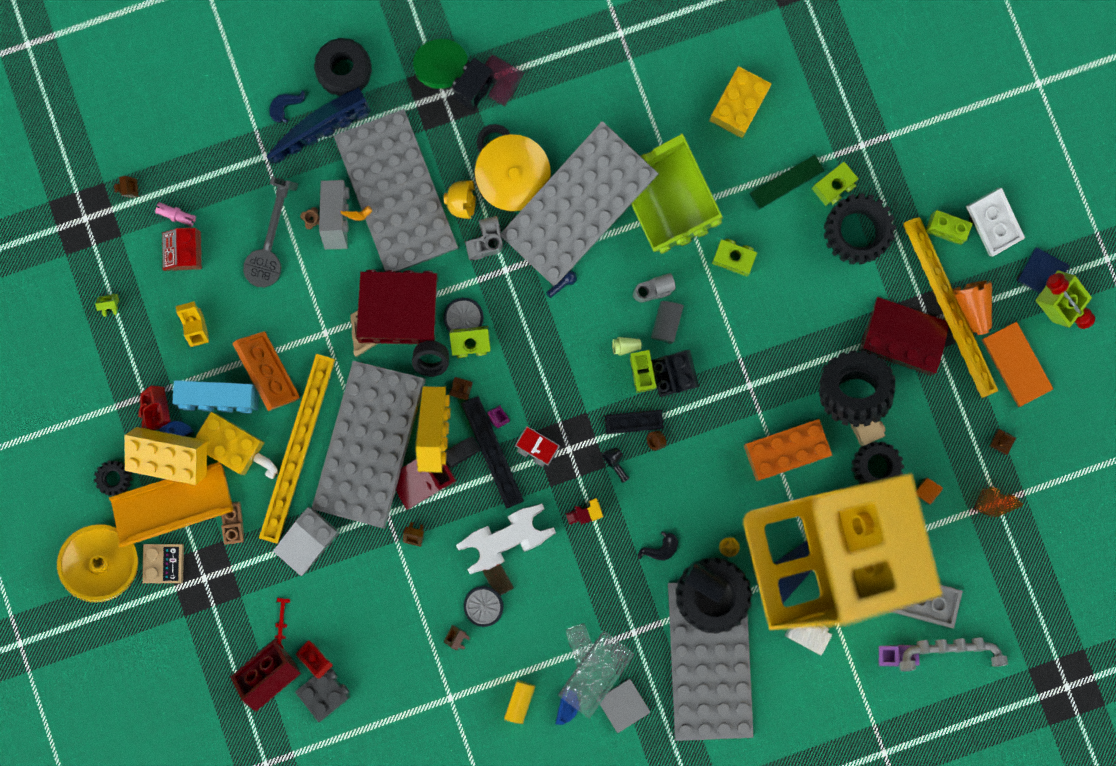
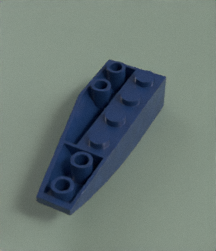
M359 87L326 103L295 125L267 154L266 157L270 163H279L285 159V156L300 152L302 147L314 145L321 137H329L335 133V130L350 126L352 121L367 117L371 110Z

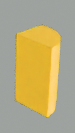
M517 679L504 720L523 724L535 685Z

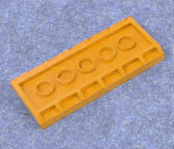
M220 462L208 465L207 476L196 485L165 479L109 497L112 503L119 537L118 545L120 547L233 511L225 471Z

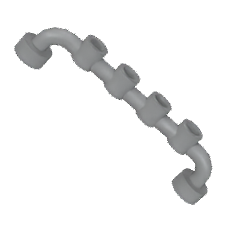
M983 638L971 639L972 643H966L965 639L953 640L954 644H947V640L942 639L936 640L935 645H929L928 640L916 642L917 646H912L905 650L903 661L899 662L900 671L916 670L915 661L911 660V656L913 654L928 653L941 654L947 652L960 653L990 650L995 656L991 658L993 667L1008 665L1007 656L1002 655L997 645L984 642Z

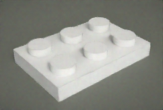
M998 187L966 206L989 256L993 257L1025 238L1002 188Z

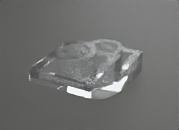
M582 623L566 629L577 668L580 670L596 664L595 652L585 624Z

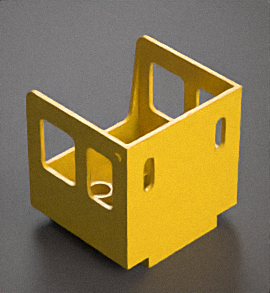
M912 474L803 497L751 510L744 516L743 524L769 630L845 625L942 596ZM798 516L803 522L810 553L806 557L776 565L771 559L764 528L769 523ZM813 570L816 574L820 590L819 598L785 607L782 603L778 587L779 579Z

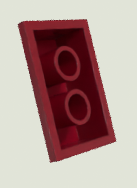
M274 639L230 678L242 702L256 712L299 676L301 672L295 661Z

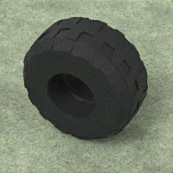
M338 38L328 41L320 48L315 57L314 70L321 86L332 95L340 97L358 87L362 91L367 86L372 74V64L367 51L361 44L352 39ZM346 59L354 63L353 69L346 75L340 76L333 73L335 64L340 60Z

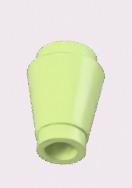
M617 337V339L612 341L613 353L621 356L641 350V340Z

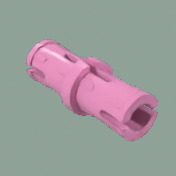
M161 202L158 203L157 206L160 208L156 207V214L190 227L194 225L192 221L195 222V215L183 212L178 207L172 208Z

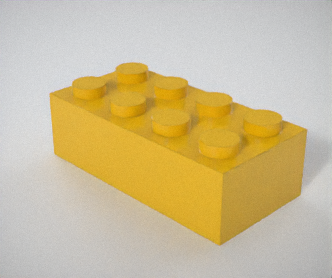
M422 387L416 442L418 472H442V464H446V453L444 452L448 448L447 434H449V422L447 421L451 416V408H447L450 406V395H446V387Z
M136 427L125 434V471L196 485L207 476V441Z

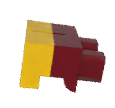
M598 500L589 501L591 507L586 509L574 506L575 511L566 513L569 525L579 521L582 525L604 517Z

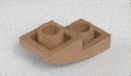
M240 501L232 502V512L221 515L224 545L244 542Z

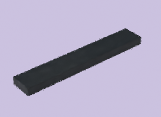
M479 396L461 403L506 509L524 502Z

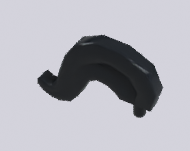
M662 531L661 534L664 536L662 547L660 549L644 547L638 552V559H641L643 555L663 561L671 558L678 546L676 536L670 532L667 534Z

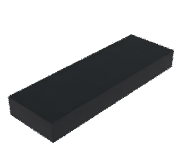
M662 410L604 415L606 435L664 429Z

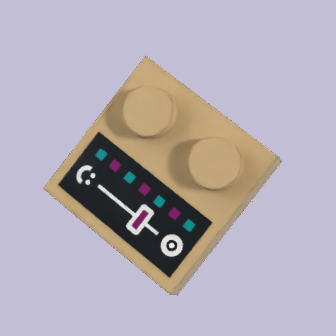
M143 544V583H183L184 544Z

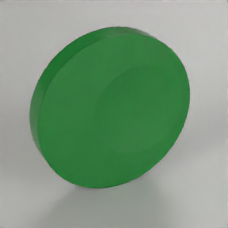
M431 40L423 44L416 51L413 59L414 72L418 80L428 87L436 89L452 87L454 80L457 77H461L464 73L463 68L468 62V58L463 47L452 40Z

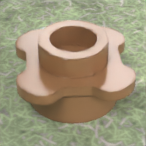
M315 207L301 213V219L304 220L305 227L309 230L313 226L319 225L320 217L318 209Z

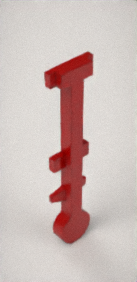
M277 598V602H281L279 623H275V627H279L278 635H275L274 638H277V642L284 649L281 643L282 639H286V636L282 635L283 628H287V624H283L285 603H290V599Z

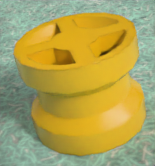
M724 538L719 543V551L724 556L733 557L739 552V543L734 538Z

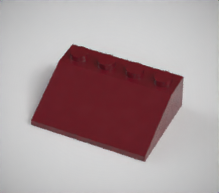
M876 297L859 351H867L869 355L873 353L878 358L932 376L937 373L949 325L946 320Z

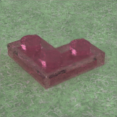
M491 55L486 66L493 70L494 79L497 80V83L490 92L489 98L506 106L524 77V73L496 56Z

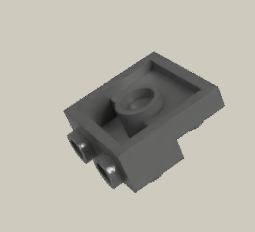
M332 668L320 679L314 676L295 691L318 722L322 721L350 698L349 689L345 684L338 682L336 679L338 676Z

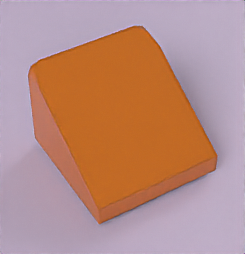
M924 478L916 489V494L931 505L943 488L929 478Z

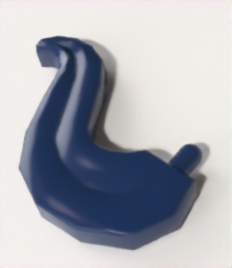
M302 90L298 96L282 94L274 98L269 107V115L274 122L282 123L283 121L287 123L288 119L284 118L285 107L287 105L301 104L305 100V92Z

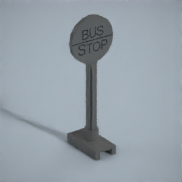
M271 177L270 184L277 187L275 194L277 197L264 247L262 250L254 251L248 255L243 267L246 279L256 287L271 286L281 275V263L271 250L284 199L287 198L288 190L297 191L298 183Z

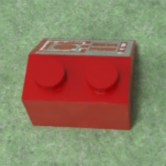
M176 228L162 233L163 271L202 269L201 232L197 228Z

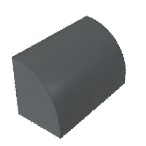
M667 301L660 302L651 335L652 339L670 344L674 343L684 305Z

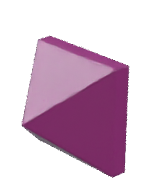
M501 406L487 412L490 422L497 428L510 422Z

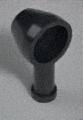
M615 447L602 453L603 459L614 469L621 479L620 481L622 483L627 481L630 477L619 464L624 457L620 449Z

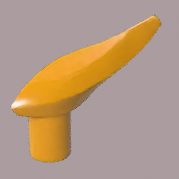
M366 206L361 212L341 211V214L349 219L362 221L373 210Z

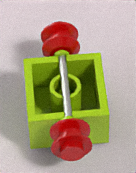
M1057 270L1054 275L1049 277L1045 288L1035 301L1053 323L1070 328L1075 322L1080 329H1086L1095 322L1094 314L1091 313L1090 309L1085 308L1092 298L1075 275Z

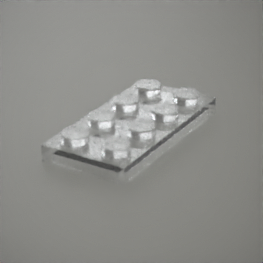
M603 631L558 696L590 719L630 662L634 653Z

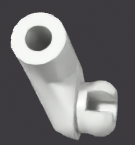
M260 453L255 455L254 462L268 469L265 475L274 479L275 475L278 474V468L269 458Z

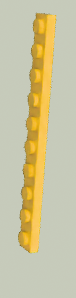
M921 218L908 220L903 223L906 233L912 242L914 251L921 262V266L925 271L929 284L934 291L937 302L944 313L945 320L948 322L981 398L997 392V386L953 294V289Z
M319 354L315 356L260 532V539L279 544L335 363L333 358Z

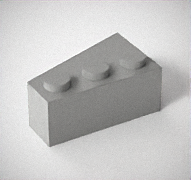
M344 180L321 181L319 232L325 249H348L347 217L341 214V211H349L347 204L349 188L345 187Z

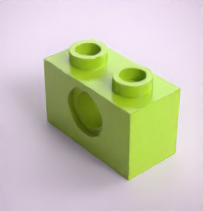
M843 162L816 183L812 190L825 206L830 203L834 205L842 198L840 195L843 192L849 193L856 187L855 183L858 177ZM832 182H838L841 188H833Z
M721 239L712 264L748 277L757 252L753 251L754 249L750 246L743 245L741 247L736 245V242L733 240ZM730 253H738L740 259L738 261L732 260Z
M488 326L450 330L452 356L457 355V358H464L472 353H476V356H482L491 351ZM468 338H472L476 341V344L469 347L465 341Z

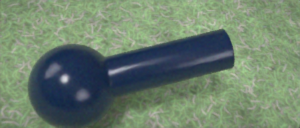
M570 270L560 282L546 292L548 297L552 298L566 285H573L577 280L576 273Z

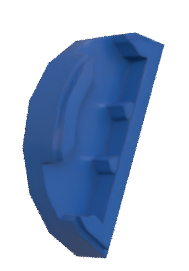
M178 421L169 422L160 429V432L187 436L194 432L189 425Z
M565 685L563 686L555 725H563L570 722L579 710V701L576 693Z

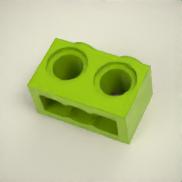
M936 210L930 216L926 232L961 245L967 241L973 223Z
M650 351L630 353L629 357L636 393L655 390L656 383Z

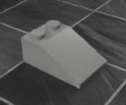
M308 507L295 521L273 552L302 577L340 532L312 507Z

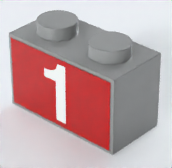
M526 426L515 447L518 448L516 452L525 457L529 454L535 458L533 462L543 467L544 465L549 466L560 445Z

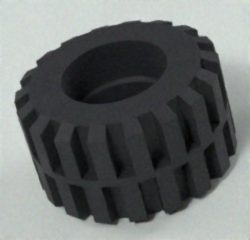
M873 442L859 448V451L854 454L855 458L851 463L853 464L851 470L855 474L853 477L859 481L858 484L902 476L903 472L901 471L904 469V464L901 463L903 458L898 455L900 453L898 449H894L893 445H888L886 442ZM873 455L882 456L887 463V471L883 477L876 478L868 470V461Z

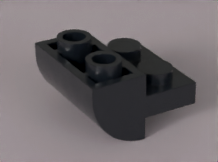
M690 350L651 360L659 397L670 396L700 387Z

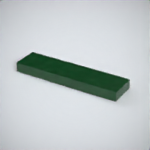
M813 155L750 192V196L760 210L823 173L825 170L817 157Z

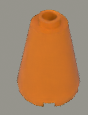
M985 280L969 283L962 290L960 286L954 288L953 294L972 332H977V335L989 333V329L992 328V282Z

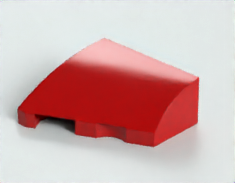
M151 385L141 393L138 417L142 418V428L157 430L171 422L164 387Z

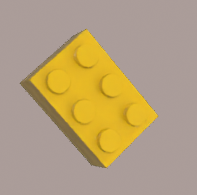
M738 66L709 121L743 139L769 91L771 83Z
M214 412L209 414L195 439L207 441L208 456L240 475L247 473L254 461L255 455L259 453L265 443Z

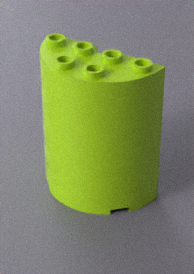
M683 134L640 156L659 173L631 204L654 252L660 251V254L671 250L673 246L687 245L692 242L691 238L696 236L700 238L708 234V229L711 227L714 228L722 224L723 216Z

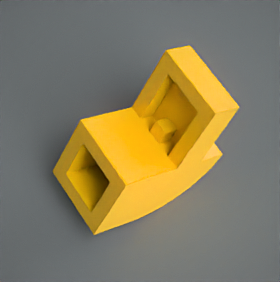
M195 302L176 306V313L183 324L184 336L189 346L194 347L208 343L209 338L205 319L201 309L197 307Z

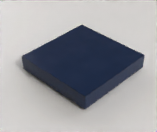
M1035 247L1017 282L1040 294L1050 276L1054 275L1057 270L1066 273L1070 265Z

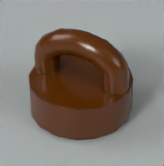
M653 431L647 435V444L650 449L656 451L666 447L667 441L662 432Z

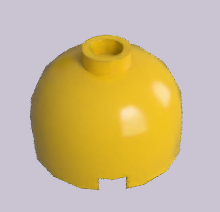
M472 180L457 181L449 187L448 193L444 194V204L448 206L450 213L458 218L471 219V216L474 215L476 196L472 194V190H475Z

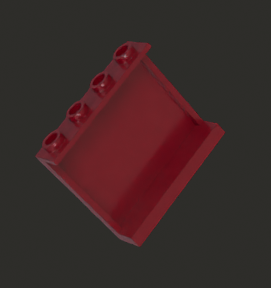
M366 270L365 272H360L356 334L358 343L419 344L424 341H435L437 273L432 271L415 273L411 270L404 272Z

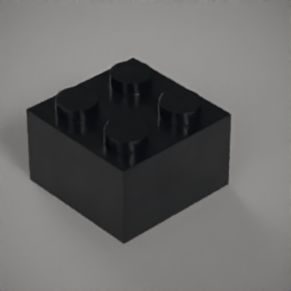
M476 58L466 63L463 68L464 73L461 77H457L452 84L455 99L472 111L475 110L495 81L493 70Z

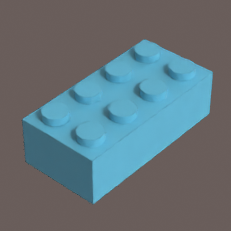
M174 381L172 404L178 405V409L195 411V407H198V410L214 412V408H217V411L233 413V409H237V412L249 414L252 413V410H258L259 393L253 384Z

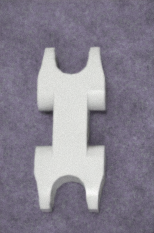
M543 504L523 508L509 515L508 519L511 525L494 534L491 533L489 526L473 532L457 544L458 550H464L469 547L479 550V561L467 569L469 574L489 570L505 562L501 553L521 544L524 552L541 545L546 539L556 533L554 527L544 531H538L533 527V518L545 509Z

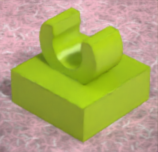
M118 294L99 296L95 303L97 311L102 310V315L106 317L108 314L107 309H111L113 314L116 315L119 302Z

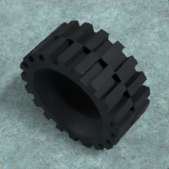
M853 194L848 196L847 199H842L828 214L827 221L824 224V229H826L824 239H828L826 244L828 249L832 247L834 250L832 254L834 256L837 254L841 256L839 260L843 262L849 260V264L853 265L856 262H859V265L865 264L867 261L875 260L891 245L890 242L895 236L892 232L896 230V224L892 225L894 216H889L890 208L888 206L884 208L881 205L883 203L881 199L876 202L873 200L875 197L873 195L864 197V194H858L857 197H854ZM855 213L867 216L875 227V238L872 244L866 247L850 245L841 233V224L844 217Z

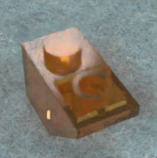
M989 486V488L981 490L974 510L990 517H999L1022 507L1023 502L1018 501L1017 496L1011 494L1005 496L1000 494L1001 490Z

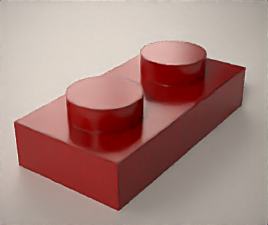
M310 640L296 653V656L318 679L333 665Z

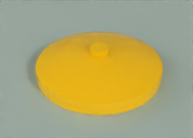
M510 134L497 137L486 144L477 157L474 176L477 188L487 202L502 210L520 211L548 182L551 176V169L547 155L535 141L522 135Z
M90 525L79 529L67 538L58 554L57 571L62 584L73 596L88 602H103L119 596L132 584L138 570V555L134 544L120 547L118 545L117 528L109 525Z

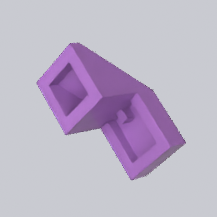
M917 645L879 646V666H899V662L903 661L905 650ZM919 654L911 656V660H914L916 665H919Z

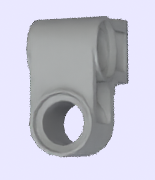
M497 216L479 220L482 237L465 241L469 260H478L502 251L503 243ZM495 240L499 242V245L496 248H490L489 243Z
M672 274L658 276L638 284L634 289L633 297L638 302H646L671 295L675 290ZM638 289H645L647 291V296H640L638 293Z

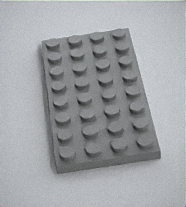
M404 109L334 135L361 209L363 210L366 206H369L373 210L365 219L385 270L399 272L458 249Z
M602 121L500 235L545 279L555 286L659 173Z
M357 361L352 362L312 509L385 529L420 403L422 387L425 385L426 379Z
M668 583L675 741L754 738L748 615L742 619L740 625L733 627L728 632L724 631L720 632V634L702 632L690 625L679 612L675 594L678 583ZM728 585L720 602L717 603L696 590L695 599L698 606L704 612L717 614L723 612L729 606L732 592Z

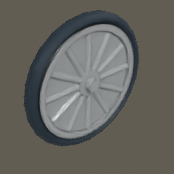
M462 297L448 304L444 311L443 319L447 330L450 332L453 329L481 327L484 315L477 302L470 298Z
M479 586L472 589L466 595L464 612L468 620L480 627H489L497 623L503 614V600L493 588Z

